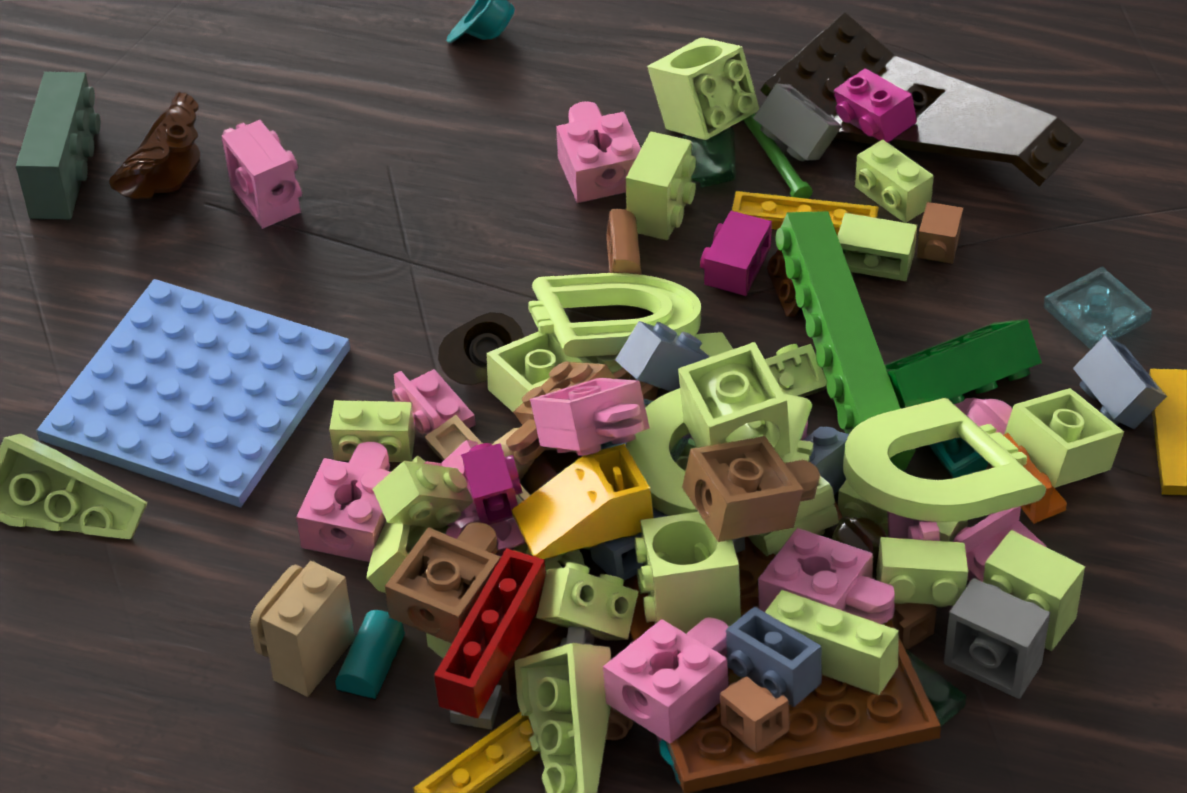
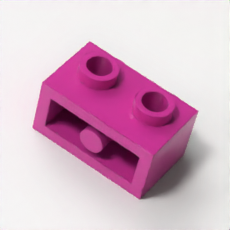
M866 68L834 89L838 116L844 122L851 123L861 129L866 135L873 136L880 141L883 139L888 143L917 122L912 94Z
M730 210L724 223L717 225L711 247H706L702 253L700 268L704 269V285L746 296L771 249L772 221Z
M490 443L479 444L472 447L469 452L461 454L480 523L491 525L512 519L511 510L518 505L516 495L523 493L513 455L505 457L501 443L495 445Z

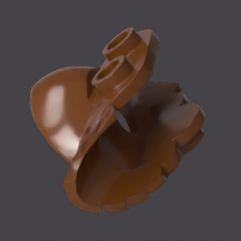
M177 92L169 109L165 110L155 121L139 148L110 177L109 184L113 190L127 198L139 200L140 198H152L155 193L174 192L183 186L200 162V151L194 142L198 138L194 123L196 120L195 112H197L199 106L192 96L186 92Z

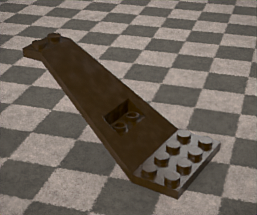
M846 12L769 78L760 90L768 97L776 84H789L842 125L834 139L876 144L880 140L866 135L861 129L851 123L844 122L836 111L837 102L834 89L866 68L912 94L917 122L888 143L897 150L903 148L1012 163L1038 187L1084 141L1056 116L895 56Z

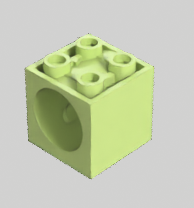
M701 37L647 66L667 130L707 140L758 112L760 109L742 46Z
M755 342L678 368L683 421L697 448L766 436L779 456L790 453L787 399Z
M699 512L641 520L642 537L635 538V550L638 563L644 562V566L637 569V579L640 594L648 593V597H643L646 622H654L656 624L663 619L684 633H687L704 618L722 620L729 627L741 618L739 563L732 540L718 542Z

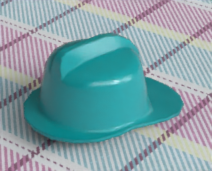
M476 0L473 7L452 29L446 41L451 43L464 33L482 40L495 38L505 30L515 13V8L508 0Z

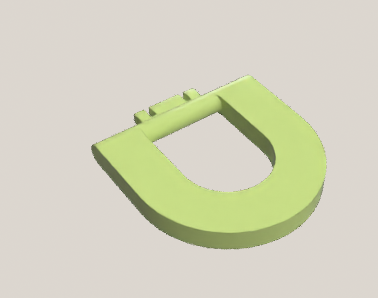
M599 273L538 277L532 284L533 291L538 301H530L528 304L532 318L541 334L555 333L564 354L568 357L618 355L639 321L655 326L657 322L663 323L673 329L679 336L682 331L695 336L700 329L701 302L699 298L686 287L666 279L631 273ZM626 305L643 308L654 314L638 319L571 323L563 308Z
M679 388L662 395L645 407L650 428L636 433V439L626 443L628 451L650 487L652 507L668 516L698 512L682 488L686 471L681 469L670 455L674 445L683 436L690 433L683 421ZM784 394L788 404L790 453L780 457L784 463L798 460L809 462L813 452V443L803 441L801 438L812 403L804 397ZM769 532V533L758 534V535H759V536H767V535L770 534V532Z
M947 398L871 417L857 425L850 432L845 443L843 471L846 480L855 492L878 508L910 519L930 522L965 521L1037 502L1046 493V487L1023 467L1027 463V456L1023 452H1018V448L1000 432H996L997 429L991 424L976 425ZM961 437L994 468L953 479L929 480L901 471L891 462L890 458L903 451Z

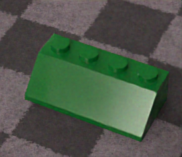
M1028 319L995 322L886 364L885 367L902 409L943 398L949 399L953 404L960 403L965 400L963 394L975 390L976 394L995 389L998 387L996 381L1007 377L1008 381L1028 376L1031 374L1029 368L1042 363Z

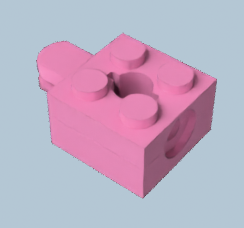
M579 102L574 104L569 110V123L556 126L558 159L576 202L580 203L626 193V176L641 148L625 113L619 112L602 116L596 103Z
M261 120L248 125L244 123L238 124L236 130L233 128L224 130L222 141L231 189L262 229L301 213L298 198L302 196V192L294 171L298 170V165L292 152L283 149L274 130L269 131Z
M596 378L530 399L540 446L556 448L557 453L576 450L577 455L580 456L593 454L601 451L600 444L609 441L612 444L630 442L636 439V433L650 428L640 381Z
M377 442L360 443L354 450L349 463L323 459L296 516L302 548L370 562L372 551L386 522V518L372 488L391 473L389 471L388 452L382 444Z
M800 528L794 531L758 579L759 609L763 612L767 610L781 590L879 624L888 622L893 617L895 611L894 587L873 579V553Z
M704 618L689 632L684 633L661 619L603 666L606 704L671 744L719 704L720 693L728 687V666L725 656H727L726 629L729 626L724 621L716 618Z

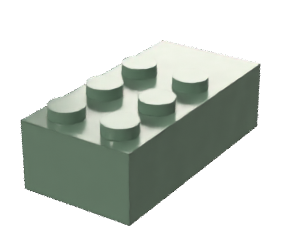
M44 72L16 163V170L29 219L72 218L81 182L87 179L88 157H93L94 135L99 134L101 127L100 115L95 113L93 108L95 102L94 88L88 86L86 72Z

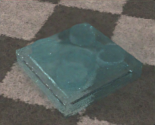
M1103 266L1045 296L1044 308L1089 349H1092L1104 335L1115 340L1150 321L1152 309Z

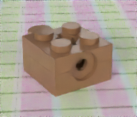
M562 362L550 371V378L542 386L531 389L523 396V403L513 411L522 426L506 440V445L512 452H515V458L519 463L526 464L532 462L546 449L557 450L552 447L540 446L530 399L596 378L616 379L606 364Z
M766 436L690 449L682 488L717 541L721 542L794 528L800 502L815 498L820 473L814 464L806 460L784 463Z
M469 523L456 539L428 527L385 585L389 617L452 644L501 558L496 555L498 548L494 529L485 523Z

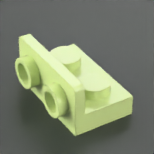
M791 344L778 350L776 356L765 359L784 394L805 397L827 388L825 374L822 368L818 366L816 354L811 344L799 348L797 344Z

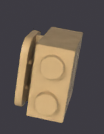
M311 560L305 568L298 565L290 566L258 603L250 621L255 651L265 657L269 656L273 680L307 697L355 639L345 576Z

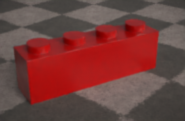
M505 549L434 674L439 707L479 719L538 611L546 577L544 559Z

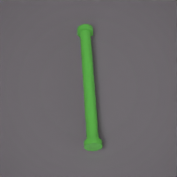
M756 113L743 119L791 189V197L809 199L813 192L812 188L807 182L801 180L776 142L760 130L762 125L753 119Z

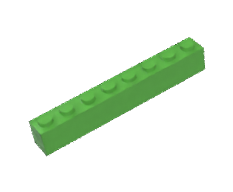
M787 212L781 228H778L776 231V246L778 250L782 251L786 262L787 277L792 279L796 291L797 306L802 308L806 319V332L809 337H812L818 366L823 368L827 380L828 395L835 402L838 411V424L841 429H844L846 434H850L861 422L876 415L901 408L829 212ZM916 449L900 452L891 457L890 460L898 469L905 472Z

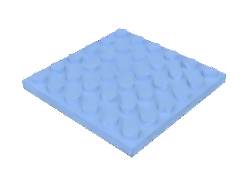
M153 279L39 426L37 434L40 441L241 508L349 352V339Z

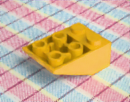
M625 444L602 449L593 454L583 455L511 510L513 518L532 556L541 559L554 558L566 552L585 547H594L600 543L625 536L637 535L641 532V520L654 518L650 487Z

